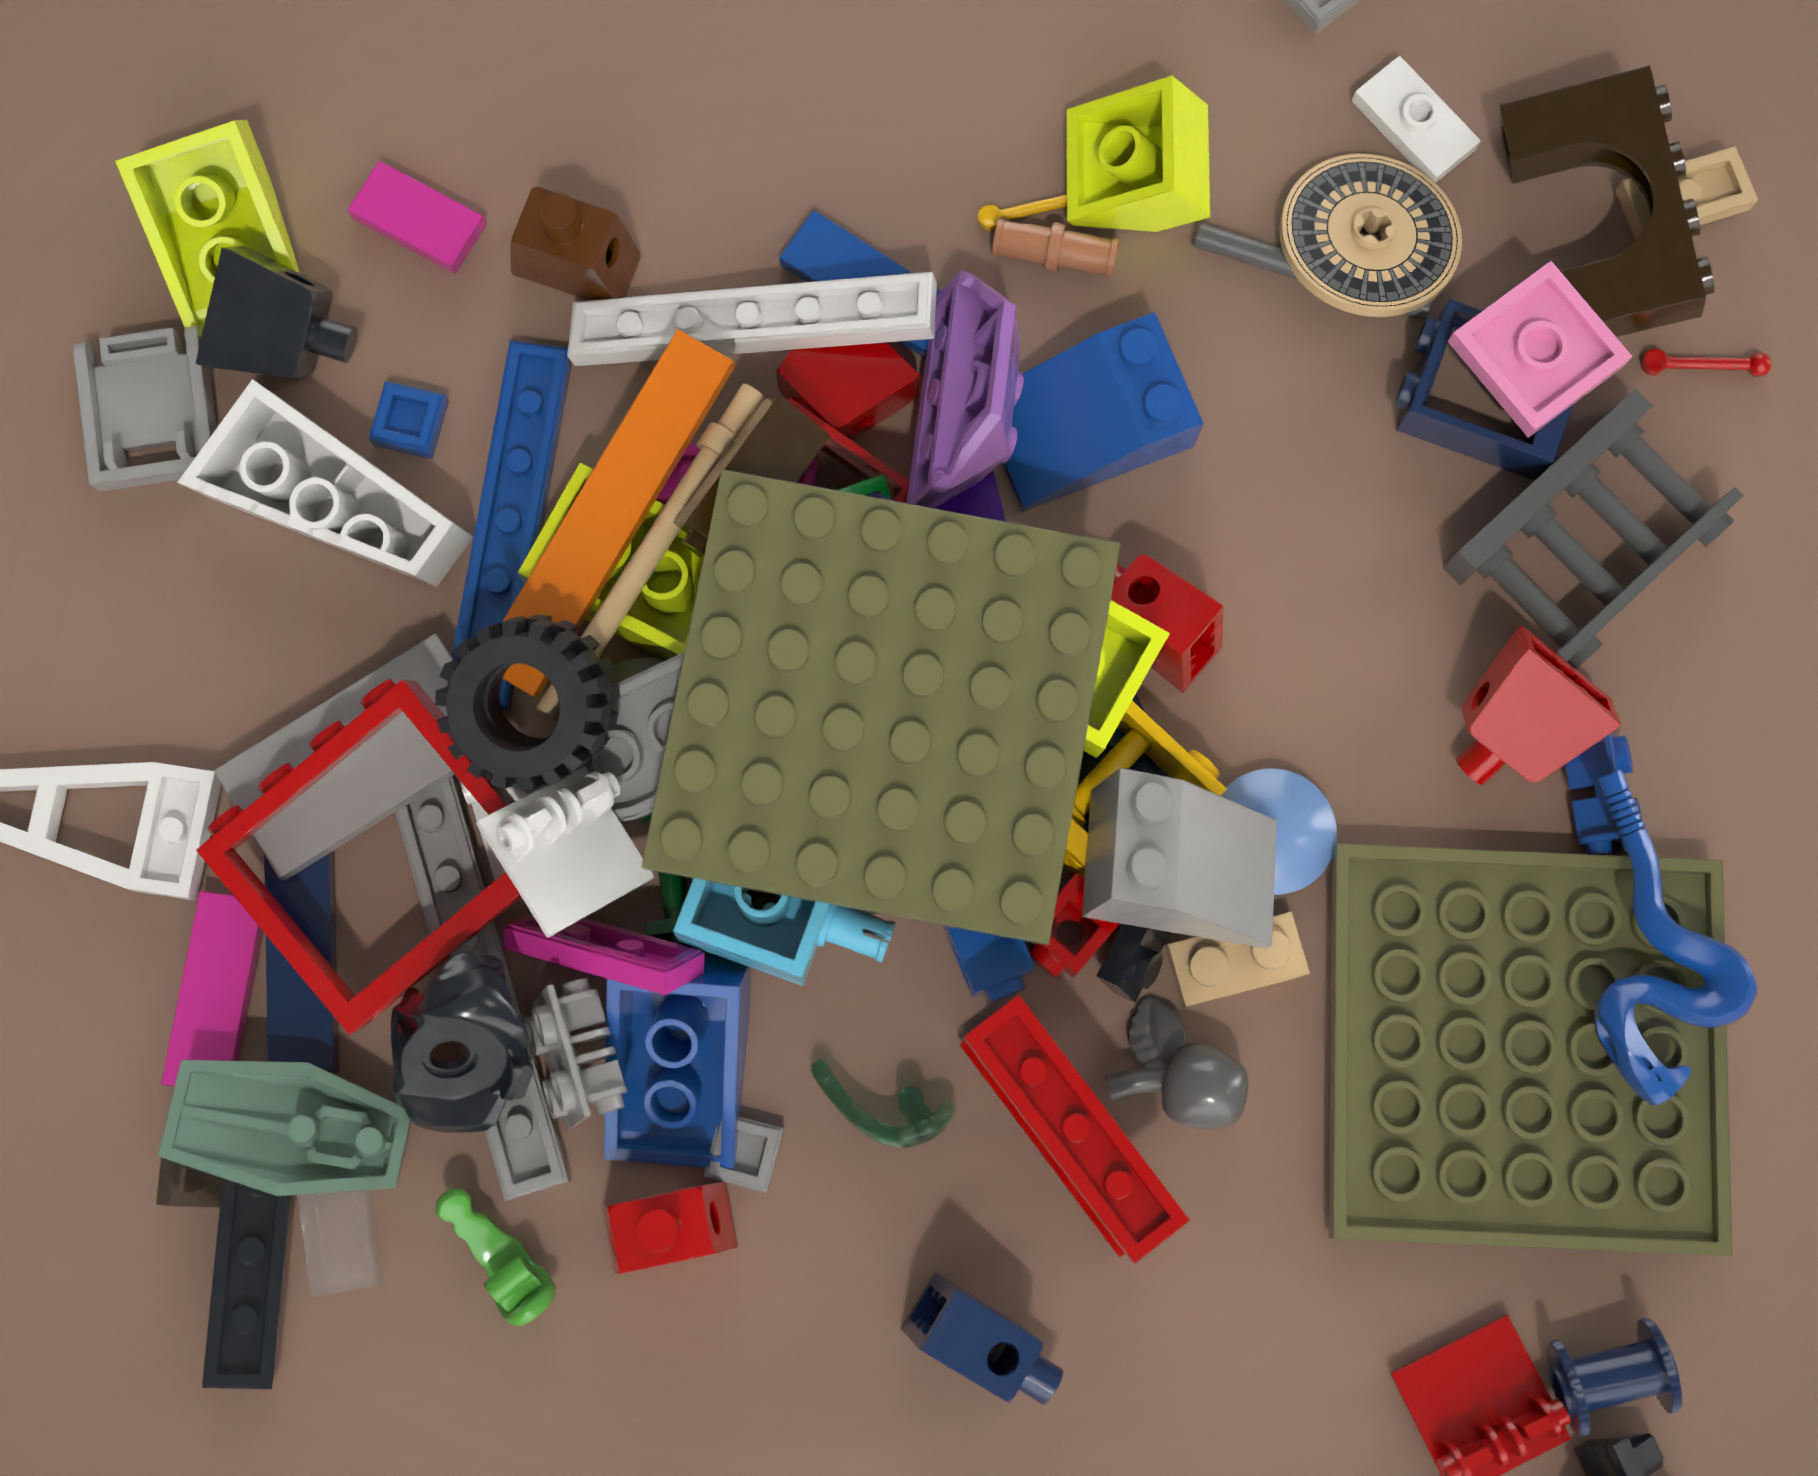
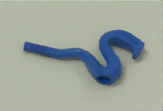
M1619 770L1597 780L1604 797H1607L1606 802L1610 805V812H1614L1612 814L1613 819L1616 820V826L1620 827L1618 831L1620 835H1623L1622 839L1633 867V909L1638 926L1652 946L1670 959L1699 973L1705 980L1704 985L1700 988H1688L1654 976L1636 975L1619 979L1610 984L1599 997L1596 1004L1594 1022L1599 1039L1610 1060L1628 1085L1645 1102L1655 1106L1671 1098L1683 1086L1691 1074V1069L1688 1066L1666 1068L1662 1065L1645 1042L1636 1025L1633 1011L1634 1006L1639 1003L1651 1005L1687 1024L1715 1028L1732 1024L1748 1013L1757 996V984L1747 960L1739 951L1730 945L1678 925L1667 914L1662 899L1659 859L1649 832L1644 828L1645 823L1641 820V813H1638L1639 808L1637 805H1634L1636 801L1631 797L1633 795L1631 790H1628L1629 785L1623 770Z

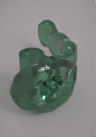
M821 1059L811 1064L810 1071L813 1078L835 1108L862 1133L885 1145L909 1148L927 1143L946 1129L956 1113L957 1107L955 1102L949 1099H943L939 1107L932 1113L924 1104V1096L921 1090L914 1086H908L903 1088L898 1095V1110L901 1115L907 1118L909 1126H890L875 1119L853 1100L839 1082L828 1063Z

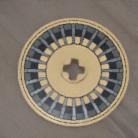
M1348 154L1317 164L1302 175L1294 184L1288 194L1280 217L1279 235L1282 251L1297 279L1305 288L1325 303L1356 315L1391 317L1406 314L1425 306L1434 300L1448 285L1461 256L1462 231L1459 218L1443 190L1418 169L1402 161L1382 155ZM1364 228L1369 234L1378 232L1382 237L1379 242L1373 235L1363 237L1360 234L1361 229Z

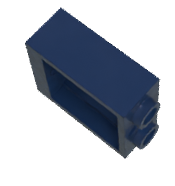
M1449 299L1437 319L1427 316L1421 327L1413 351L1423 354L1417 373L1407 371L1398 390L1394 406L1403 409L1396 430L1536 480L1554 462L1572 406L1529 438L1525 435L1524 441L1426 407L1448 340L1456 330L1482 312L1479 309Z

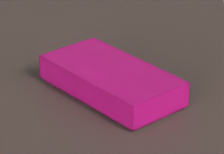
M381 161L377 162L347 209L353 220L454 274L457 273L487 225L483 215Z

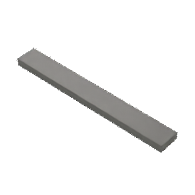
M455 775L395 812L429 935L487 888ZM495 919L438 967L441 970L447 962L460 953L493 955L501 959L505 970V984L512 999V1008L515 1009L525 1028V1018ZM460 1043L463 1055H465L468 1047ZM531 1047L529 1051L532 1054L531 1063L533 1064L534 1072L525 1096L513 1099L512 1101L507 1100L497 1123L485 1131L504 1201H510L571 1181L554 1119L551 1117L546 1104L543 1081L536 1056L533 1054Z

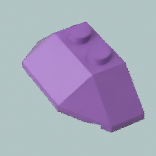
M961 269L936 296L935 338L928 340L906 504L933 509L978 484L1000 463L1004 464L1009 460L1017 441V429L1012 427L1013 411L1021 395L1024 383L1023 374L1018 372L1021 342L1016 305L972 273Z

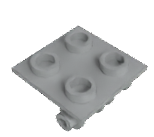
M587 978L562 985L564 997L558 999L553 984L546 986L530 1006L533 1016L524 1019L531 1050L535 1056L544 1054L551 1079L544 1080L542 1083L548 1110L553 1119L562 1117L566 1131L572 1130L591 1116L588 1105L596 1103L599 1115L624 1108L622 1095L628 1092L618 1060L584 1070L579 1068V1066L616 1054L615 1047H608L579 1056L575 1054V1046L610 1035L609 1027L570 1037L571 1032L606 1022L598 989H590Z

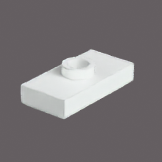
M1400 55L1356 90L1351 100L1414 168L1427 175L1435 183L1471 155L1481 142Z

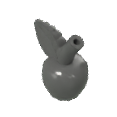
M1153 997L1142 999L1137 1006V1013L1131 1019L1132 1026L1129 1029L1130 1050L1135 1055V1060L1140 1067L1104 1076L1111 1101L1141 1093L1162 1092L1164 1112L1170 1119L1181 1125L1198 1129H1219L1234 1125L1242 1115L1246 1103L1249 1086L1246 1069L1237 1060L1216 1048L1199 1043L1187 1044L1183 1025L1177 1015L1168 1006Z

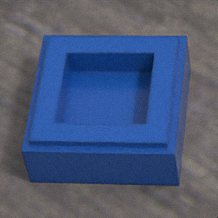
M385 381L368 439L373 446L433 459L449 401L443 394Z

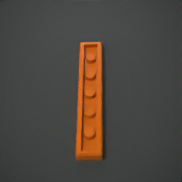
M676 330L503 621L520 616L528 618L535 615L552 616V622L558 623L567 620L577 625L576 633L578 632L736 365L732 359L681 330ZM520 663L511 665L503 676L504 680L537 699L549 680L536 668Z

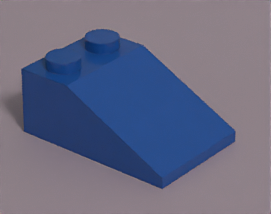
M1155 312L1099 332L1023 373V388L1019 400L1014 406L1012 427L1017 429V441L1014 451L1009 460L1004 463V467L1024 512L1194 447L1204 423Z
M704 954V975L667 995L607 979L606 1027H609L610 1035L606 1036V1048L615 1047L616 1054L607 1057L605 1063L618 1060L628 1092L622 1095L624 1108L605 1114L604 1159L702 1168L709 1167L710 1161L720 1162L719 1167L734 1170L739 1132L737 1125L741 1111L749 1027L751 967L717 955ZM722 1119L721 1156L712 1155L710 1149L717 1127L718 1134Z

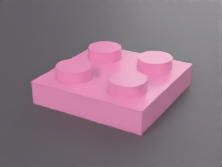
M1552 261L1548 262L1456 330L1448 340V343L1528 438L1624 367L1633 357Z

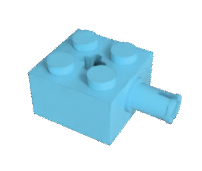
M693 879L673 930L678 941L804 986L818 946L824 947L826 941L876 959L875 961L882 963L888 943L864 935V933L890 942L896 922L892 920L887 921L852 908L774 894L775 898L779 900L777 904L767 903L762 911L755 910L752 899L747 894L751 889Z

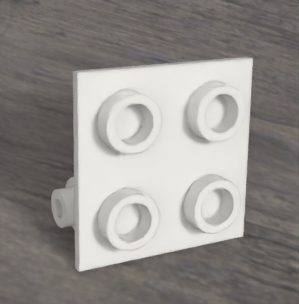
M584 766L561 781L550 786L547 785L476 822L479 830L547 938L654 878L650 870L641 868L643 861L641 854L611 809L614 804V798L620 794V786L614 775L609 772L600 774L593 771L589 773Z

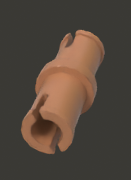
M1000 217L996 225L992 256L1045 264V270L1058 273L1059 267L1103 274L1106 277L1112 278L1120 238L1111 239L1066 231L1067 224L1054 222L1052 228L1009 221L1006 218Z

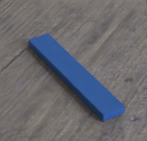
M509 341L453 651L462 641L475 637L476 631L502 622L525 584L518 571L543 529L572 362L567 356L568 348ZM452 651V658L455 660L458 656ZM504 679L501 681L499 691L500 704L503 711H510L514 685Z

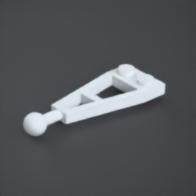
M156 762L0 769V792L37 790L28 832L0 822V842L131 891L197 901L205 861L196 849L210 839L211 834L208 832L207 827L214 821L221 782L214 771ZM147 786L129 869L56 843L67 789Z

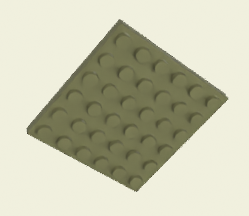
M721 469L641 868L1048 945L1121 543Z
M1335 844L1333 846L1331 883L1328 1238L1732 1256L1727 1025L1715 1028L1694 1026L1671 1017L1651 1005L1639 1003L1634 1006L1633 1011L1636 1025L1645 1042L1662 1065L1666 1068L1688 1066L1691 1069V1074L1683 1086L1671 1098L1655 1106L1645 1102L1623 1079L1605 1051L1595 1026L1594 1012L1599 997L1610 984L1619 979L1636 975L1654 976L1688 988H1700L1705 983L1702 975L1670 959L1652 946L1640 930L1633 909L1634 871L1629 856ZM1658 858L1662 880V899L1667 914L1678 925L1725 943L1723 860Z

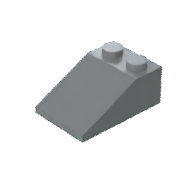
M1119 768L1091 790L1082 917L1266 949L1272 946L1277 820L1181 779Z

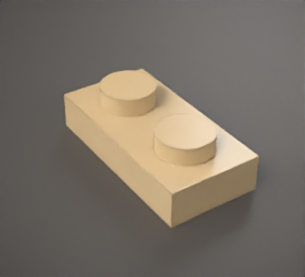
M1736 146L1685 161L1686 178L1679 179L1678 182L1683 200L1693 198L1700 225L1748 211L1758 201ZM1629 178L1622 180L1615 192L1636 241L1646 229L1650 220V213L1647 201L1639 186L1633 179Z
M1292 911L1273 916L1272 946L1266 949L1202 937H1193L1165 946L1183 1009L1310 974Z

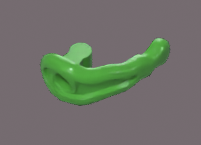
M452 1188L441 1194L436 1201L435 1213L442 1221L452 1223L454 1233L467 1242L474 1258L486 1269L489 1279L484 1282V1286L495 1300L502 1318L510 1326H524L533 1321L552 1303L555 1297L556 1286L548 1271L532 1259L519 1239L502 1231L486 1214L474 1211L472 1209L471 1197L464 1189Z

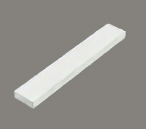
M933 272L577 301L573 302L567 356L574 366L659 360L677 329L723 355L934 339L937 283Z

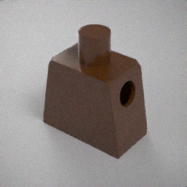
M533 187L531 189L510 243L512 275L587 300L626 297L641 258L638 248L617 214L608 209L572 198L564 193H556L541 187ZM605 257L611 258L607 265Z

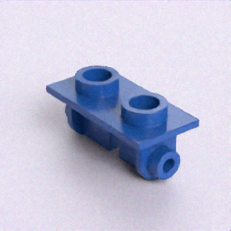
M1614 731L1565 764L1570 790L1592 786L1595 788L1596 797L1572 801L1578 846H1585L1586 854L1611 855L1613 854L1611 843L1622 841L1623 849L1628 852L1622 839L1623 835H1620L1618 831L1620 827L1616 826V820L1613 819L1612 814L1614 812H1610V805L1606 802L1607 797H1604L1597 780L1619 770H1623L1624 774L1633 773L1628 738L1626 735L1616 737ZM1634 798L1636 801L1634 805L1638 806V813H1641L1638 798Z

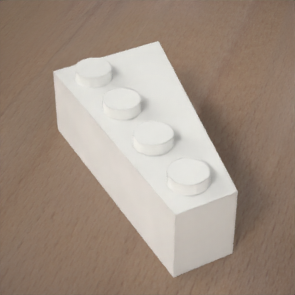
M253 379L177 482L205 497L435 587H438L473 538L471 534Z

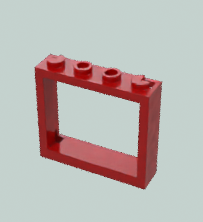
M390 678L372 689L360 701L365 711L346 726L339 720L321 731L309 743L314 753L296 768L290 763H286L269 774L258 785V789L263 795L244 811L239 805H235L217 817L207 827L212 837L196 849L349 1035L366 1027L401 998L406 989L413 988L522 898L505 872L365 989L355 995L236 852L235 849L402 711L488 815L516 802L506 789L491 785L492 774L488 773L477 778L468 772L467 768L472 760L467 755L458 759L454 758L447 747L454 744L456 740L451 731L441 734L437 719L445 715L417 681L402 679L395 684Z

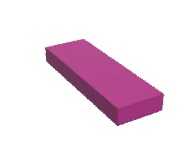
M199 891L161 1085L175 1087L181 1060H239L263 931L232 895Z
M533 914L504 927V949L662 995H667L704 975V953L698 949L586 918L575 922L549 938L546 937Z

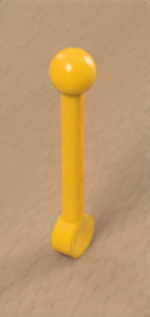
M1067 194L1001 210L994 205H986L979 210L978 223L982 229L994 231L1000 217L1012 220L1067 207Z

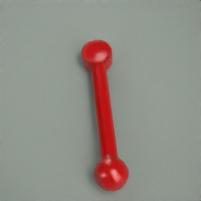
M1654 348L1645 353L1640 365L1646 374L1652 376L1660 374L1667 368L1748 371L1752 376L1760 377L1766 375L1771 370L1772 362L1767 354L1761 352L1755 353L1749 358L1667 356L1661 349Z

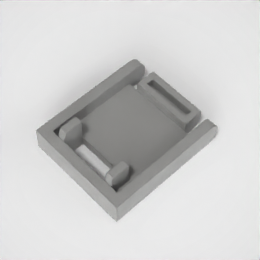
M199 325L185 327L187 354H183L179 334L174 328L99 338L101 362L105 365L97 367L95 352L89 342L74 343L73 356L89 485L97 491L102 492L179 480L216 430L217 424L209 367L195 364L203 332ZM176 444L177 454L181 458L128 467L126 451Z

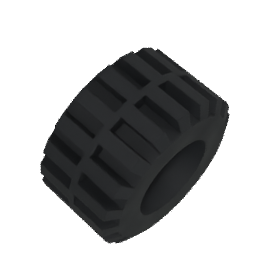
M535 615L528 618L520 616L487 626L476 631L475 637L462 641L453 651L458 656L457 659L445 663L439 676L447 680L448 685L436 690L435 705L446 706L447 716L437 719L441 734L451 731L456 740L454 744L447 747L454 758L458 759L467 755L472 760L467 771L472 775L480 778L490 773L493 775L491 785L506 789L518 783L520 791L534 790L545 783L550 786L592 761L591 757L602 751L610 738L606 736L607 731L616 726L619 712L611 710L612 702L620 698L619 684H609L607 673L615 669L609 657L602 660L597 657L594 650L600 644L591 635L581 638L575 634L578 628L577 625L567 620L555 623L552 622V616ZM520 663L534 667L542 672L553 684L559 699L560 713L556 728L549 737L536 738L523 734L513 727L504 715L500 704L499 691L503 676L511 665Z

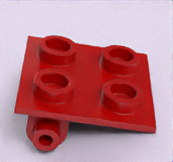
M1507 1314L1390 1373L1441 1476H1501L1571 1440L1565 1427L1571 1423L1567 1410L1558 1398L1552 1400Z

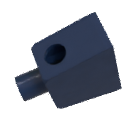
M934 1272L901 1328L906 1336L922 1352L1008 1403L1014 1399L1019 1390L1044 1405L1052 1398L1062 1380L1063 1369L1040 1355L1044 1345L1043 1341L1020 1324L937 1272ZM1000 1343L998 1351L992 1357L987 1358L991 1348Z

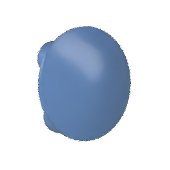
M1267 768L1246 773L1226 787L1227 790L1221 797L1277 820L1274 895L1289 894L1301 890L1314 882L1324 872L1333 856V846L1337 840V827L1334 813L1328 800L1312 782L1291 771Z

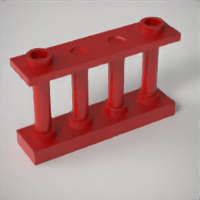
M1020 995L1016 996L963 1037L965 1041L959 1045L1119 1258L1126 1254L1132 1263H1137L1190 1221Z

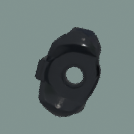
M460 953L444 965L422 993H419L416 988H408L401 1002L392 1007L391 1047L395 1070L393 1094L395 1100L405 1110L408 1118L415 1125L423 1129L446 1133L486 1131L497 1123L507 1100L512 1101L513 1099L525 1096L534 1072V1067L531 1063L532 1054L529 1051L530 1041L527 1039V1033L515 1009L512 1008V999L505 984V970L501 959L493 955ZM446 1041L460 1042L468 1047V1051L463 1057L452 1062L438 1061L430 1055L434 1047Z

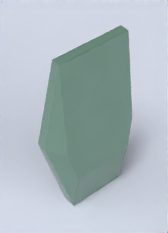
M181 1060L157 1156L278 1197L395 1189L398 1185L411 1120L400 1105L308 1062Z

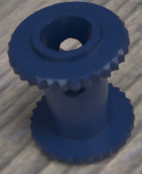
M1649 1318L1638 1320L1636 1327L1638 1342L1570 1358L1567 1349L1561 1341L1555 1340L1550 1342L1547 1349V1357L1555 1398L1562 1402L1569 1414L1571 1429L1579 1436L1588 1435L1590 1432L1589 1412L1656 1395L1667 1413L1679 1412L1682 1406V1390L1677 1364L1661 1330Z

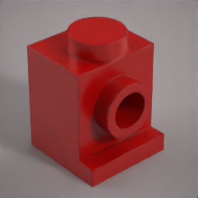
M1077 872L1057 896L1049 944L1044 945L1030 942L1033 946L1028 951L1032 961L1055 979L1062 971L1071 978H1074L1120 924L1082 917L1085 879ZM1064 922L1074 923L1080 930L1079 942L1074 945L1062 943L1057 936L1058 926Z

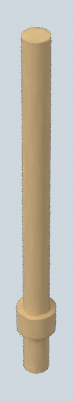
M743 383L718 423H709L696 443V446L700 449L697 456L582 634L581 638L591 635L600 644L594 650L598 658L680 531V528L674 524V521L762 402L764 396L752 386ZM551 683L536 709L558 722L560 713L559 699Z

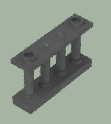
M1636 389L1627 395L1465 544L1443 567L1460 586L1476 571L1484 579L1490 575L1560 646L1555 653L1575 669L1603 645L1595 635L1697 539L1705 547L1708 546L1734 522L1726 512L1744 496L1734 487L1710 506L1640 437L1645 431L1636 424L1653 405ZM1607 450L1615 458L1622 454L1691 523L1668 547L1597 477L1601 471L1593 463ZM1565 490L1572 498L1578 494L1648 564L1624 588L1553 518L1557 512L1549 503L1562 491ZM1520 530L1528 538L1535 535L1604 605L1580 629L1509 559L1513 552L1505 544Z

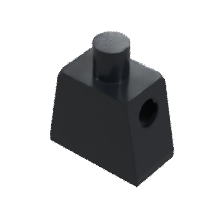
M243 246L222 247L195 364L204 367L288 378L304 377L313 374L318 355L348 363L356 346L358 331L354 326L328 319L333 297L332 290L250 248Z

